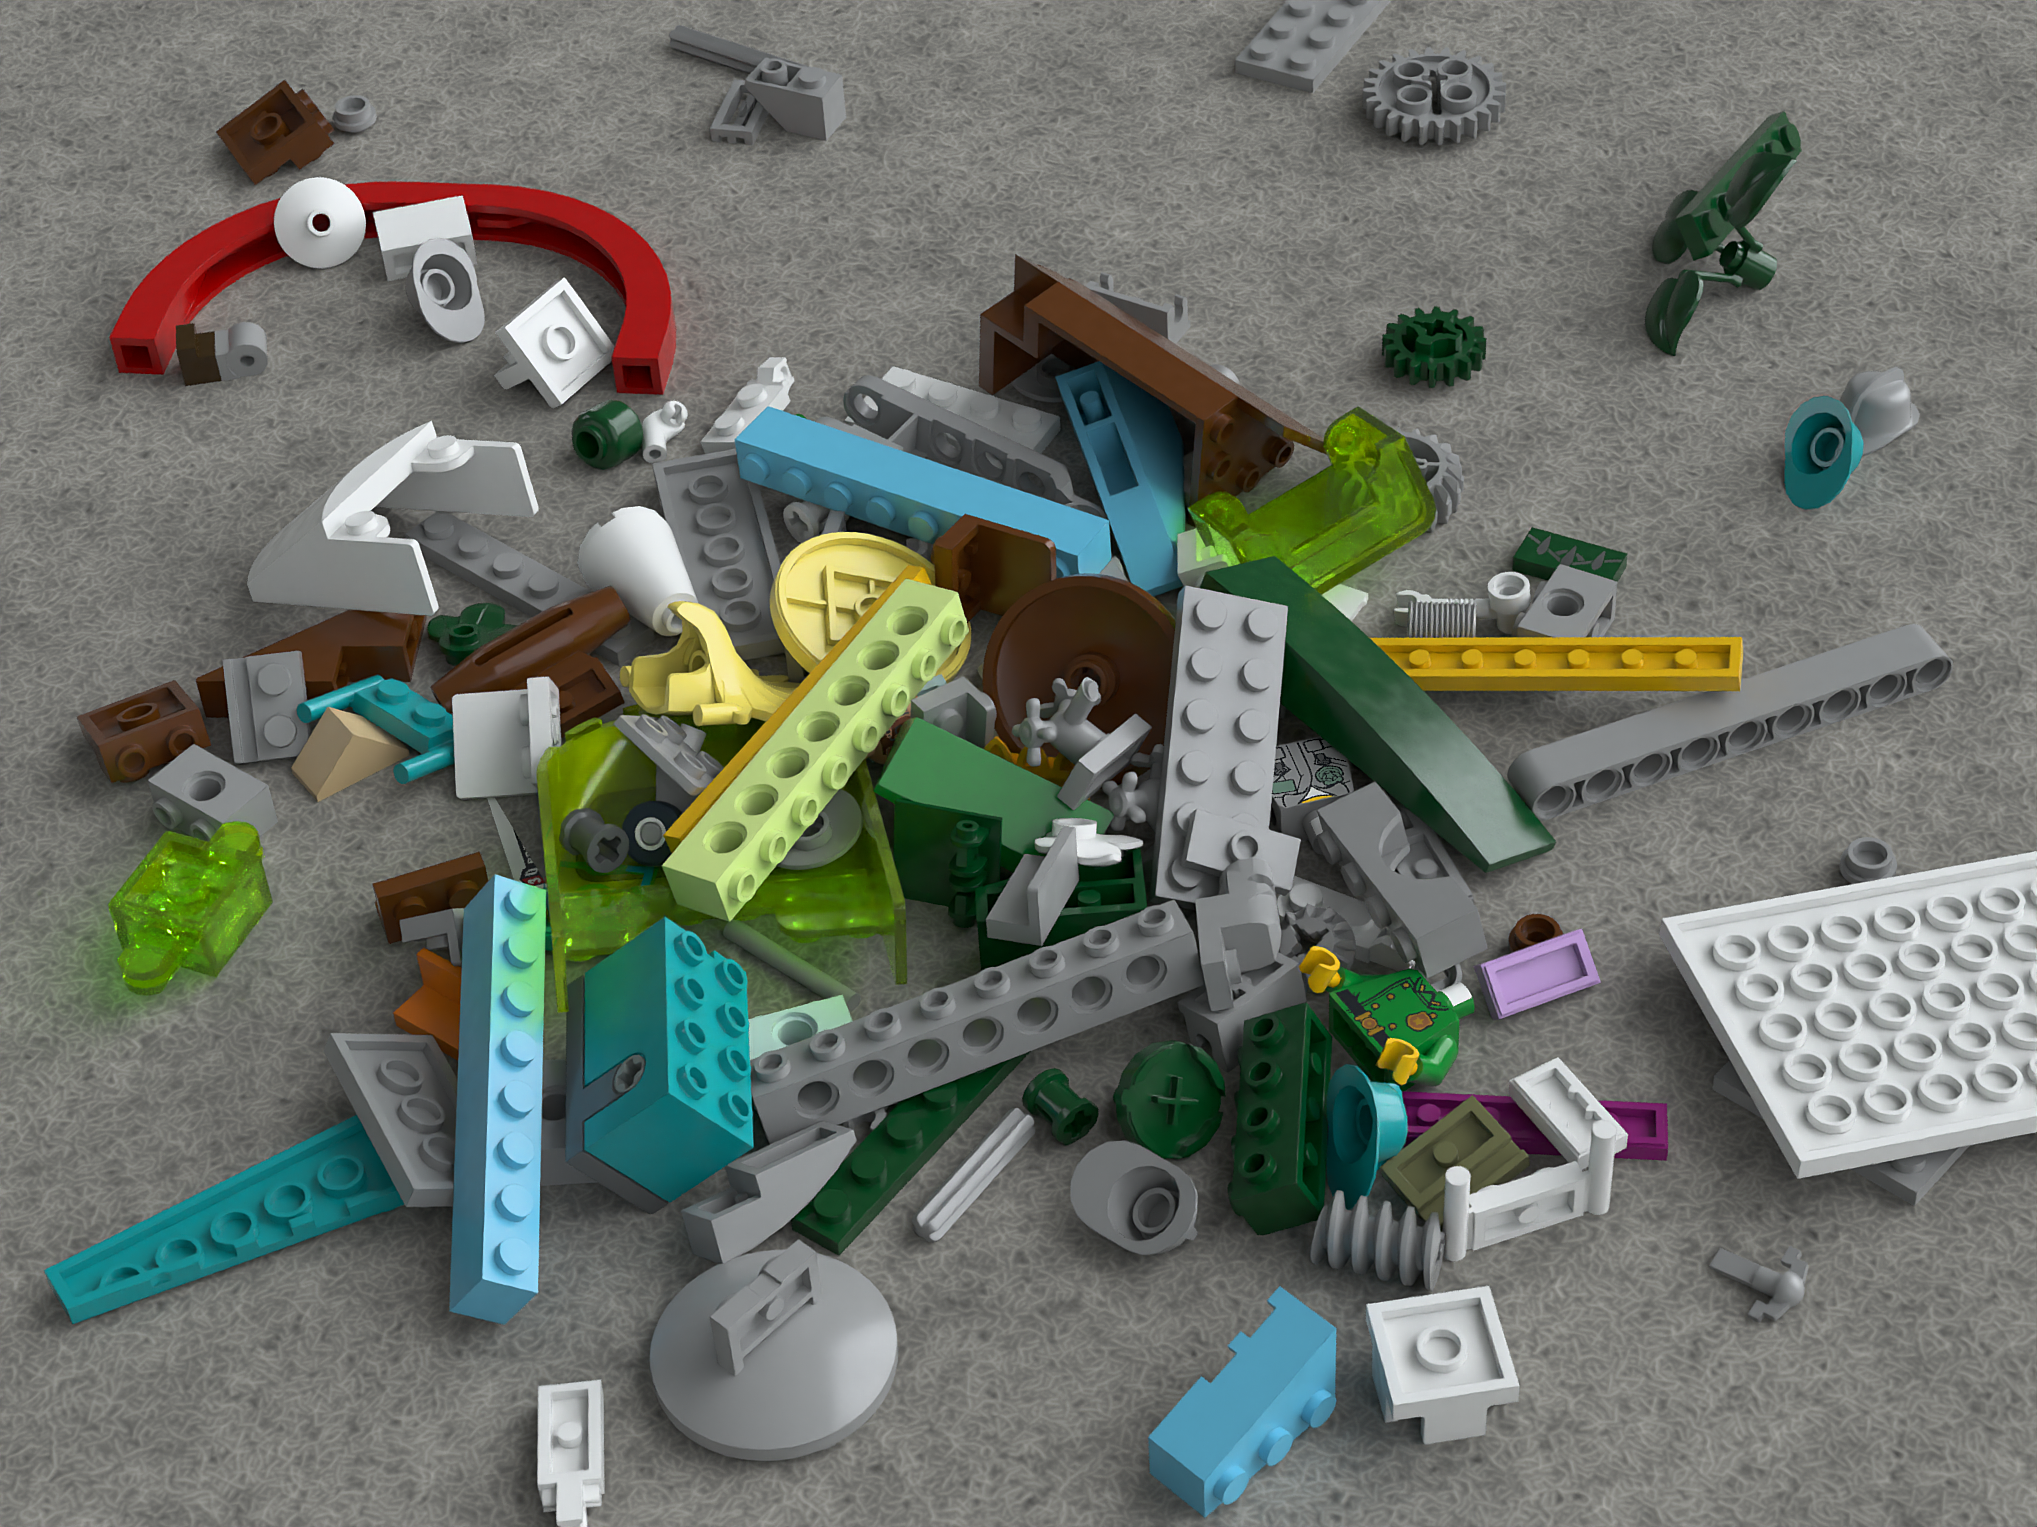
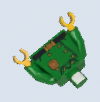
M1313 946L1299 965V970L1302 973L1310 974L1307 983L1313 992L1322 993L1325 990L1329 992V1032L1368 1078L1374 1082L1394 1083L1400 1087L1401 1091H1406L1415 1084L1430 1087L1440 1085L1458 1055L1459 1020L1474 1013L1475 1010L1473 998L1467 987L1458 982L1437 992L1418 970L1410 968L1392 974H1357L1341 967L1338 958L1329 950Z

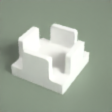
M1489 1286L1366 1304V1322L1372 1341V1376L1385 1423L1421 1417V1436L1424 1445L1483 1436L1486 1433L1488 1407L1519 1401L1518 1379Z

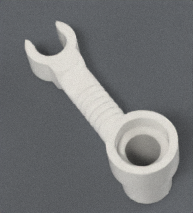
M1500 573L1494 576L1488 583L1489 599L1475 600L1432 599L1429 595L1420 594L1416 591H1401L1396 593L1398 608L1394 609L1395 623L1407 627L1408 605L1411 600L1413 603L1416 601L1418 603L1420 601L1423 603L1426 601L1430 603L1432 601L1439 604L1441 602L1444 604L1446 602L1449 604L1452 602L1456 604L1458 602L1460 605L1462 603L1465 605L1467 603L1471 605L1475 603L1477 605L1476 619H1496L1497 628L1504 633L1511 634L1517 616L1520 612L1527 613L1526 609L1530 605V583L1527 577L1520 573Z

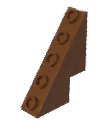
M349 609L242 658L291 651L302 652L307 701L348 686L350 682H359L375 675H380L384 680L393 678L401 682H411L427 615ZM222 666L196 679L206 718H229L224 669Z

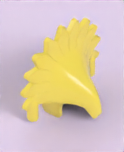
M686 601L673 602L667 606L673 614L682 620V633L677 645L667 653L638 656L633 660L632 666H623L620 670L622 686L629 687V692L634 700L646 712L669 716L693 715V721L697 726L735 723L748 724L751 717L767 721L801 684L788 682L789 678L785 675L759 676V671L750 669L736 653L726 627L715 611L699 603Z

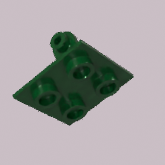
M896 799L894 813L893 897L947 906L948 915L953 918L955 926L960 928L974 926L975 919H977L975 888L1000 881L1002 817Z

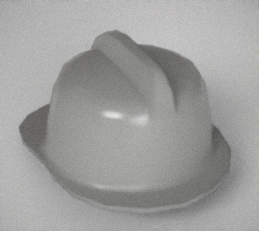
M442 238L426 241L418 247L412 259V268L406 277L405 291L408 301L417 312L423 315L424 320L432 330L444 339L456 343L470 342L482 332L485 324L484 308L473 263L466 252L453 241Z
M1896 366L1884 372L1865 371L1856 374L1848 381L1839 399L1849 410L1852 422L1861 432L1864 442L1863 455H1869L1882 449L1918 424L1919 411L1911 402V393L1904 382L1903 370Z
M1124 1140L1105 1142L1091 1149L1077 1164L1070 1181V1198L1075 1212L1089 1228L1130 1252L1148 1256L1169 1252L1183 1244L1186 1239L1195 1240L1198 1235L1194 1227L1197 1217L1198 1194L1192 1179L1178 1166L1140 1145Z

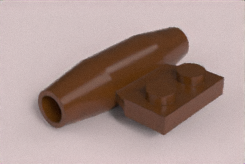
M611 585L554 605L480 646L431 685L430 689L438 704L444 707L446 712L453 715L452 698L456 694L527 689V678L549 677L559 689L562 739L625 703L621 691L599 659L589 655L627 625L631 618L615 589Z

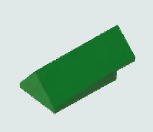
M918 717L906 720L901 726L873 792L894 804L896 799L1002 817L1001 866L1014 873L1024 854L1046 856V854L1040 853L1035 849V839L1044 838L1047 833L1052 832V821L1054 819L1082 818L1094 820L1097 822L1096 833L1104 835L1114 817L1112 811L1089 800L1083 802L1075 810L1071 809L1057 797L1062 787Z

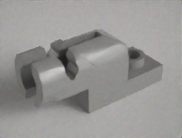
M1248 858L1237 860L1228 865L1219 878L1220 889L1218 896L1195 899L1201 967L1211 1012L1234 1008L1232 984L1242 983L1241 972L1258 970L1271 965L1278 954L1282 936L1279 910L1277 908L1272 870L1264 860Z

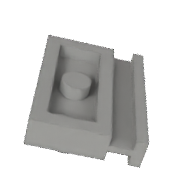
M291 651L249 656L246 658L223 659L234 764L298 757L311 735L310 722L303 723L297 715L298 704L307 701L302 652Z

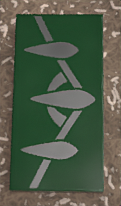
M1532 527L1513 557L1512 571L1548 581L1559 564L1618 582L1627 566V553Z

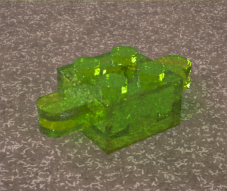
M240 821L224 823L209 842L166 830L107 904L121 949L123 950L117 958V963L122 972L124 984L129 991L136 995L144 996L159 994L180 967L217 977L273 903L262 860L265 858L264 850L261 846L259 832L253 825Z

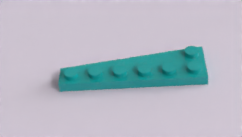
M355 1115L45 1269L44 1272L49 1286L72 1324L376 1214L391 1211L398 1206L404 1205V1202L360 1119Z

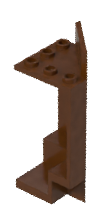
M1015 254L1014 291L980 314L979 387L991 395L996 394L1050 354H1053L1075 369L1100 361L1196 423L1188 524L1193 527L1198 526L1210 516L1213 518L1219 516L1225 510L1229 501L1243 491L1245 493L1252 491L1259 483L1261 477L1274 467H1283L1290 460L1294 452L1295 446L1293 441L1328 456H1333L1340 450V448L1081 283L1070 278L1067 279L1039 264L1031 263L1019 255Z

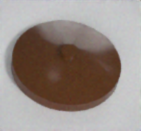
M1090 573L1073 574L1051 580L1030 590L1020 597L999 620L991 635L984 657L982 671L983 692L991 698L995 705L997 717L994 729L999 738L1007 745L1011 753L1020 754L1024 744L1021 742L1020 737H1015L1012 734V728L1014 725L1021 724L1027 718L1026 702L1032 698H1038L1040 705L1054 702L1056 694L1052 689V685L1056 678L1063 679L1067 689L1078 690L1083 679L1088 677L1097 683L1098 692L1101 695L1100 703L1093 706L1086 718L1090 723L1103 733L1111 734L1134 714H1137L1152 727L1137 753L1150 755L1155 745L1162 744L1164 746L1176 620L1150 593L1137 585L1113 576ZM1040 717V719H1041L1042 721H1048V720L1051 718V717H1048V718H1041V717ZM1050 742L1043 743L1041 746L1047 757H1057L1059 751ZM1130 763L1110 781L1120 785L1126 773L1135 772L1137 777H1139L1151 768L1138 767Z

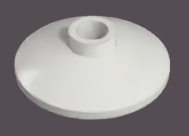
M309 178L294 184L282 195L274 214L275 234L282 249L296 262L311 268H331L344 263L359 249L365 234L366 220L360 201L348 187L329 178ZM317 214H324L329 219V227L324 232L315 230L312 225V220Z

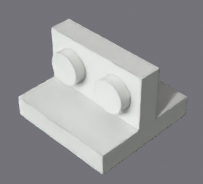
M564 277L554 282L495 332L509 352L504 356L508 364L494 376L506 390L530 379L551 408H556L568 400L612 361L611 357L615 346Z

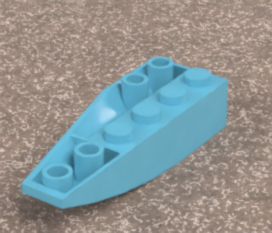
M1100 361L1056 376L1055 378L1069 420L1101 505L1107 515V520H1109V526L1131 583L1142 588L1152 596L1161 595L1183 586L1178 576L1177 534L1185 532L1184 444L1169 406Z

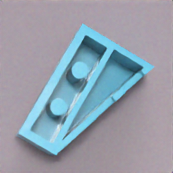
M1281 1286L1267 1300L1268 1304L1273 1308V1312L1256 1332L1249 1338L1240 1331L1230 1342L1228 1348L1236 1355L1216 1378L1209 1383L1201 1376L1148 1437L1150 1474L1203 1517L1208 1516L1221 1503L1228 1505L1237 1500L1254 1474L1266 1464L1274 1466L1279 1463L1290 1450L1294 1439L1309 1426L1312 1428L1321 1426L1330 1417L1335 1408L1336 1328Z

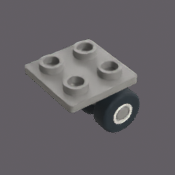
M644 714L641 716L620 715L613 724L657 764L656 801H647L635 806L627 814L622 825V830L626 832L629 838L628 855L641 865L660 867L672 854L663 837L664 833L724 767L706 752L700 751L697 754L683 741L687 737L685 731L668 717L661 716L657 718Z

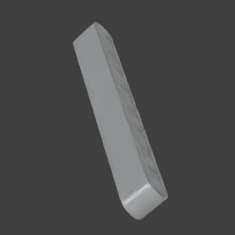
M1905 625L1742 679L1740 691H1706L1531 749L1517 757L1510 765L1507 773L1508 781L1539 820L1546 821L1937 689L1950 677L1953 670V661L1921 625Z

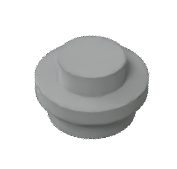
M352 95L340 99L336 103L333 113L335 127L352 133L367 129L377 119L375 108L366 97L360 95Z
M1863 837L1854 840L1842 853L1839 867L1841 874L1848 882L1857 884L1895 877L1897 861L1891 847L1886 842L1873 837Z

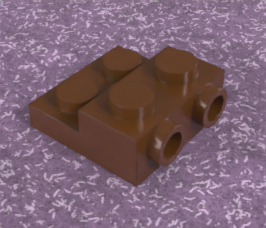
M283 80L216 131L255 185L264 178L276 173L280 166L290 159L299 170L308 163L321 157L324 151L334 144L328 136L334 131V128L302 88L295 93L286 80Z
M175 680L77 716L83 736L94 749L100 768L111 783L117 781L129 783L142 779L149 774V769L167 762L170 763L193 744L202 749L211 746L199 708Z

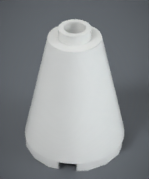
M641 506L621 508L613 512L612 514L615 518L602 527L597 522L588 531L579 549L577 563L587 585L593 591L611 585L621 598L628 613L663 636H675L682 633V620L673 614L667 606L677 601L698 603L668 523L655 510Z

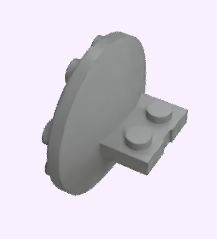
M799 1239L786 1250H768L738 1256L698 1275L679 1291L667 1305L654 1330L650 1348V1370L655 1393L660 1406L675 1427L689 1439L713 1452L727 1457L753 1461H778L809 1455L820 1450L829 1449L865 1424L884 1401L893 1383L898 1364L896 1326L892 1312L880 1291L859 1271L834 1258L816 1253L815 1250Z

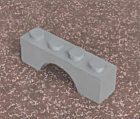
M1376 781L1317 810L1323 830L1322 833L1317 835V841L1324 857L1330 865L1337 862L1340 864L1345 883L1355 897L1363 894L1366 898L1365 903L1369 914L1380 930L1385 927L1390 929L1393 944L1405 963L1413 960L1428 979L1488 949L1478 909L1452 876L1435 879H1415L1394 871L1402 859L1411 851L1400 811Z

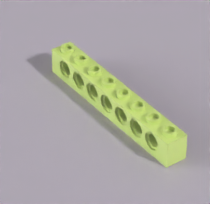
M905 579L664 862L662 867L677 905L730 922L743 905L753 897L757 888L776 865L783 861L790 848L804 831L815 822L819 813L837 791L847 783L848 778L866 756L876 748L880 739L898 717L905 713L911 700L917 696L928 681L933 679L945 660L964 641L965 636L969 633V628L958 592L910 579Z

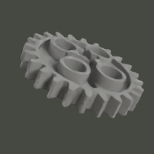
M1426 47L1425 54H1418L1415 50L1409 49V57L1404 58L1395 53L1392 54V63L1381 60L1379 61V69L1369 70V78L1364 79L1363 109H1366L1367 119H1374L1375 128L1386 127L1387 136L1400 132L1402 133L1403 142L1414 136L1418 137L1419 145L1426 143L1428 138L1434 139L1438 145H1442L1444 138L1449 137L1454 142L1460 143L1461 135L1465 134L1474 139L1477 138V129L1488 132L1491 128V122H1500V113L1505 112L1506 82H1502L1503 74L1501 72H1494L1493 63L1481 65V56L1466 59V51L1464 50L1456 55H1450L1448 47H1445L1440 54L1434 53L1431 47ZM1429 77H1435L1436 99L1439 115L1433 114L1432 86Z

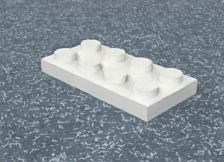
M893 366L882 378L884 381L1038 453H1042L1061 430L1060 416L920 375L909 370ZM866 396L863 399L866 404L878 411V407L873 399ZM849 416L845 419V424L851 427L854 424L859 426ZM944 433L950 445L961 450L958 441L952 435ZM985 452L991 464L1002 469L998 458L991 453Z

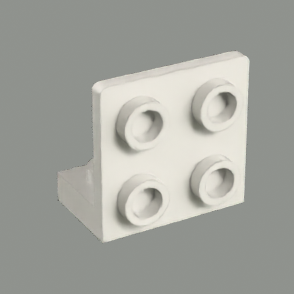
M549 677L527 678V689L454 695L452 698L456 796L461 800L538 795L537 767L540 758L548 747L551 755L561 746L559 689ZM552 764V774H551V780H552V782H553V764Z

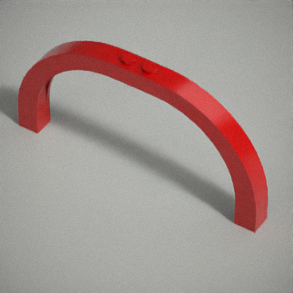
M405 181L343 184L356 195L363 207L366 220L363 239L378 238L373 212L463 195L473 240L512 242L554 251L586 265L602 276L616 290L626 307L623 324L611 357L617 393L664 394L676 350V324L668 277L659 257L648 242L617 217L594 205L572 197L520 186ZM280 198L234 214L208 227L172 251L146 275L123 308L109 337L119 373L164 375L176 349V325L190 324L208 302L245 275L269 263L289 256L279 244L274 229V214ZM317 214L312 220L314 229L319 232L326 231L330 224L328 217L324 214Z

